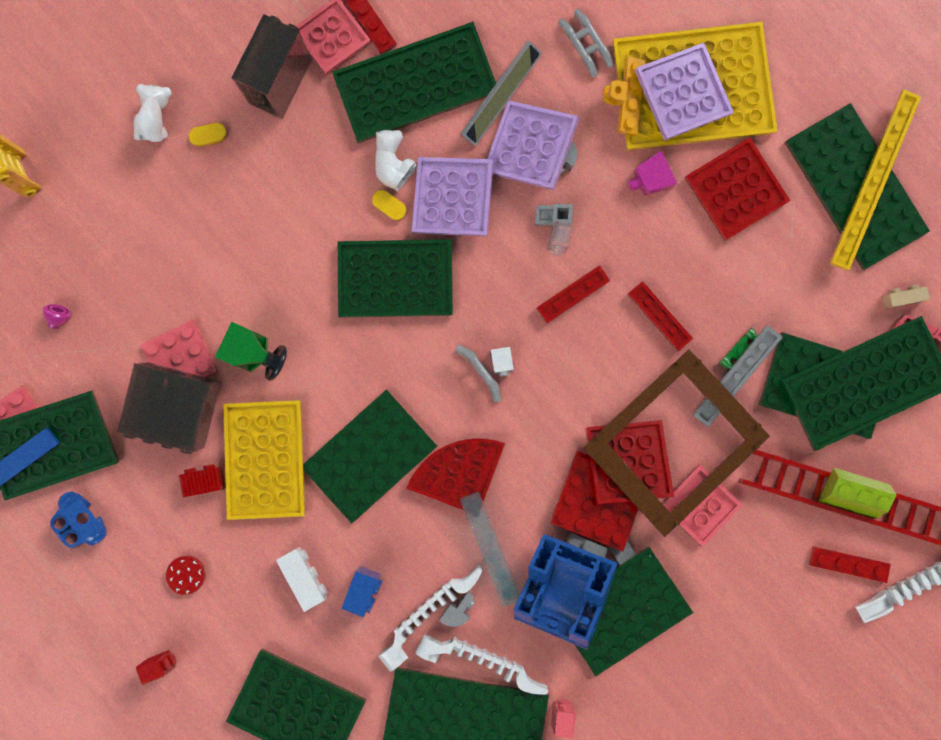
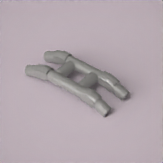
M577 9L574 15L583 26L582 30L575 33L570 24L563 18L558 21V25L574 45L593 78L598 75V72L590 57L592 53L599 50L607 68L612 67L614 62L609 50L601 41L588 17L580 9ZM589 34L594 44L585 49L579 40Z
M459 344L455 350L456 353L466 358L487 384L493 403L501 401L500 389L496 380L491 377L472 350Z

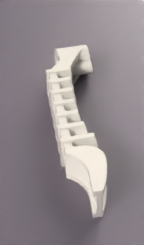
M941 562L934 563L935 565L926 567L925 570L916 572L915 575L906 577L905 580L898 581L891 587H886L885 590L879 591L871 599L855 606L862 621L867 623L893 611V604L903 606V599L910 601L912 600V595H921L922 590H931V586L934 584L941 585Z
M480 565L468 576L462 579L451 578L447 583L442 584L441 588L436 590L433 596L428 597L423 605L418 606L417 610L412 612L408 619H404L399 627H395L394 643L378 655L390 672L408 658L401 646L407 639L405 634L411 635L414 632L410 624L414 622L417 627L422 625L418 617L422 615L425 620L429 618L430 615L426 611L428 607L433 613L438 610L434 604L436 600L442 607L446 605L447 602L442 596L444 593L452 602L457 600V597L450 589L451 586L458 593L468 592L482 573Z
M424 634L415 652L419 657L436 663L440 654L447 653L451 655L453 650L457 651L456 655L462 657L464 652L467 651L469 653L466 659L472 661L474 656L477 655L479 657L476 662L480 665L483 664L485 659L489 660L486 667L490 669L493 668L495 663L499 664L495 671L499 675L502 674L505 667L509 668L504 678L507 682H510L516 671L517 685L525 692L547 694L549 691L547 685L532 680L526 674L524 666L517 664L516 661L507 660L504 656L500 657L496 653H490L484 648L480 649L474 644L470 645L465 640L460 641L455 636L451 640L441 642Z

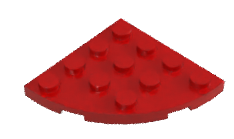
M474 438L448 444L435 451L421 463L412 475L406 489L478 516L505 443L491 439Z

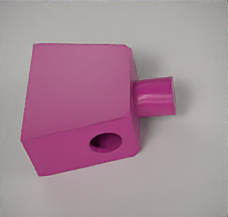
M662 151L637 166L633 172L635 178L627 181L631 191L641 188L644 195L672 189L677 184Z

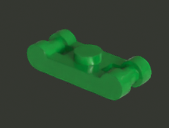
M751 327L718 364L729 370L734 365L730 362L731 358L736 361L749 346L747 341L749 339L753 341L758 336L756 331Z

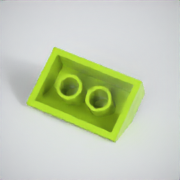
M833 468L819 502L877 519L889 512L896 493L890 484Z

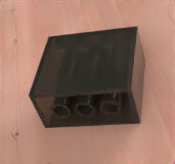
M263 14L231 77L250 105L280 119H283L312 61L299 28L293 24L286 25L282 23L276 16L271 15L269 17Z
M151 362L134 363L117 432L123 433V436L126 438H141L144 443H160L163 448H179L180 452L185 454L197 452L205 448L221 381Z

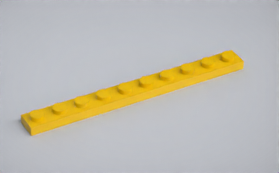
M905 89L900 92L829 264L845 271L850 270L922 96Z

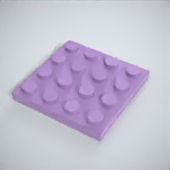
M704 43L642 65L634 70L664 141L734 113Z
M508 101L487 158L494 161L493 175L555 190L579 122V117Z
M418 157L412 232L419 234L488 237L493 159Z

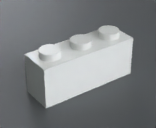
M298 547L276 561L305 612L325 601L328 592L324 584L319 583L317 579L318 573L314 566L311 567L308 563L309 556L307 552Z

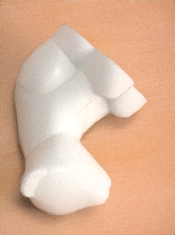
M139 84L136 87V91L139 94L142 105L133 121L134 139L150 140L151 142L162 141L163 138L168 137V133L165 127H163L161 110L167 106L172 95L171 90L168 87Z
M382 130L376 132L375 172L381 183L399 191L415 172L417 164L409 158L404 161L397 159L395 152L403 139L400 130Z

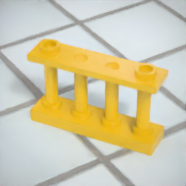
M0 134V184L24 197L35 195L42 187L30 180L26 175L20 162L21 158L27 156L24 149Z

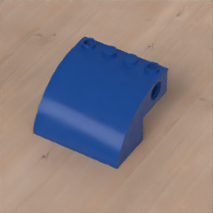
M543 534L528 566L529 577L515 605L514 619L587 650L605 606L617 568V562Z

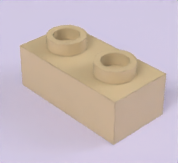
M919 284L907 287L906 291H901L900 288L889 290V294L882 296L885 309L930 300L928 287L920 288Z

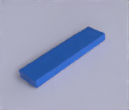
M48 427L0 461V486L60 443Z

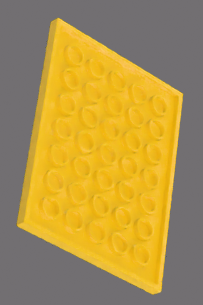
M763 21L613 39L617 80L623 81L625 59L628 56L645 60V64L704 43L734 112L730 116L664 141L642 89L638 134L636 136L625 135L626 151L769 135L778 132Z

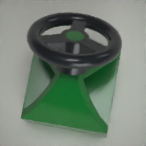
M231 321L215 357L251 373L263 365L266 367L265 378L268 381H272L278 376L284 366L287 348L284 345H280L272 353L268 351L267 337Z

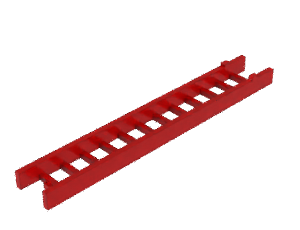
M755 450L752 453L753 455L763 457L756 483L739 478L738 483L941 546V540L929 537L936 511L941 513L940 506L896 493L885 523L870 517H864L817 502L824 477L829 478L831 472L760 450ZM769 460L782 463L775 488L762 485ZM787 465L800 469L793 494L780 490ZM806 471L818 474L811 500L799 496ZM899 500L911 503L904 529L892 525ZM917 506L929 509L923 534L910 531Z

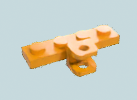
M628 56L625 59L623 81L614 80L610 85L604 87L603 102L613 106L620 105L617 133L630 136L638 134L642 87L634 70L645 65V60Z

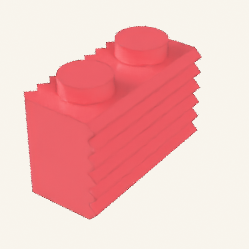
M558 699V702H553L551 725L554 735L557 737L574 738L576 713L569 700Z

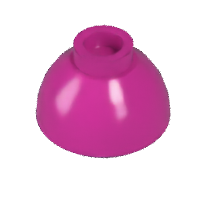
M49 304L43 307V316L48 322L47 326L52 329H59L71 317V312L61 305Z

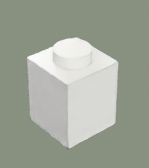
M510 347L491 350L494 374L498 373L499 376L510 375V371L514 370Z

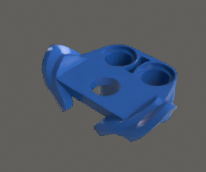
M72 491L64 493L59 498V510L51 518L50 526L67 548L76 549L83 543L95 545L107 535L104 521L101 516L96 519L87 507L91 503ZM81 513H85L89 517L85 524L77 522V516ZM58 520H65L66 524L63 528H55V523ZM72 534L78 536L76 543H67L68 536Z

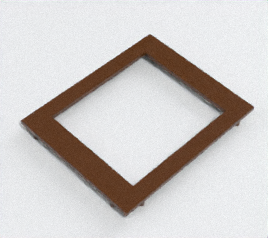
M688 349L594 436L583 449L655 528L666 537L756 449L760 448L770 435L704 366L702 360L698 359ZM684 373L745 441L669 512L612 450L608 443Z

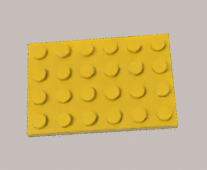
M301 400L223 404L227 520L306 516Z

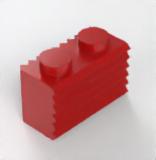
M211 464L203 466V470L196 471V468L185 469L184 474L179 475L183 498L224 490L222 468Z
M168 650L147 658L137 665L136 671L141 684L145 685L166 676L175 668L176 658Z

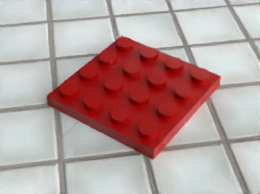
M750 137L685 176L687 183L724 241L791 201Z
M662 420L629 423L608 445L657 499L674 497ZM606 425L586 427L587 443ZM589 455L596 505L632 502Z
M576 451L550 524L623 552L638 508L633 502L596 505L589 455Z

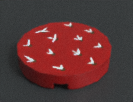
M190 555L174 559L166 571V581L169 588L180 595H189L198 591L206 578L203 563Z

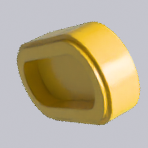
M220 123L198 126L189 132V140L196 147L221 143L227 137V130Z
M378 190L373 194V205L394 221H400L406 216L405 205L385 190Z

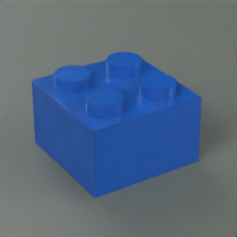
M359 566L355 571L341 609L364 617L366 612L370 613L376 600L373 598V595H377L383 580H380L381 574Z

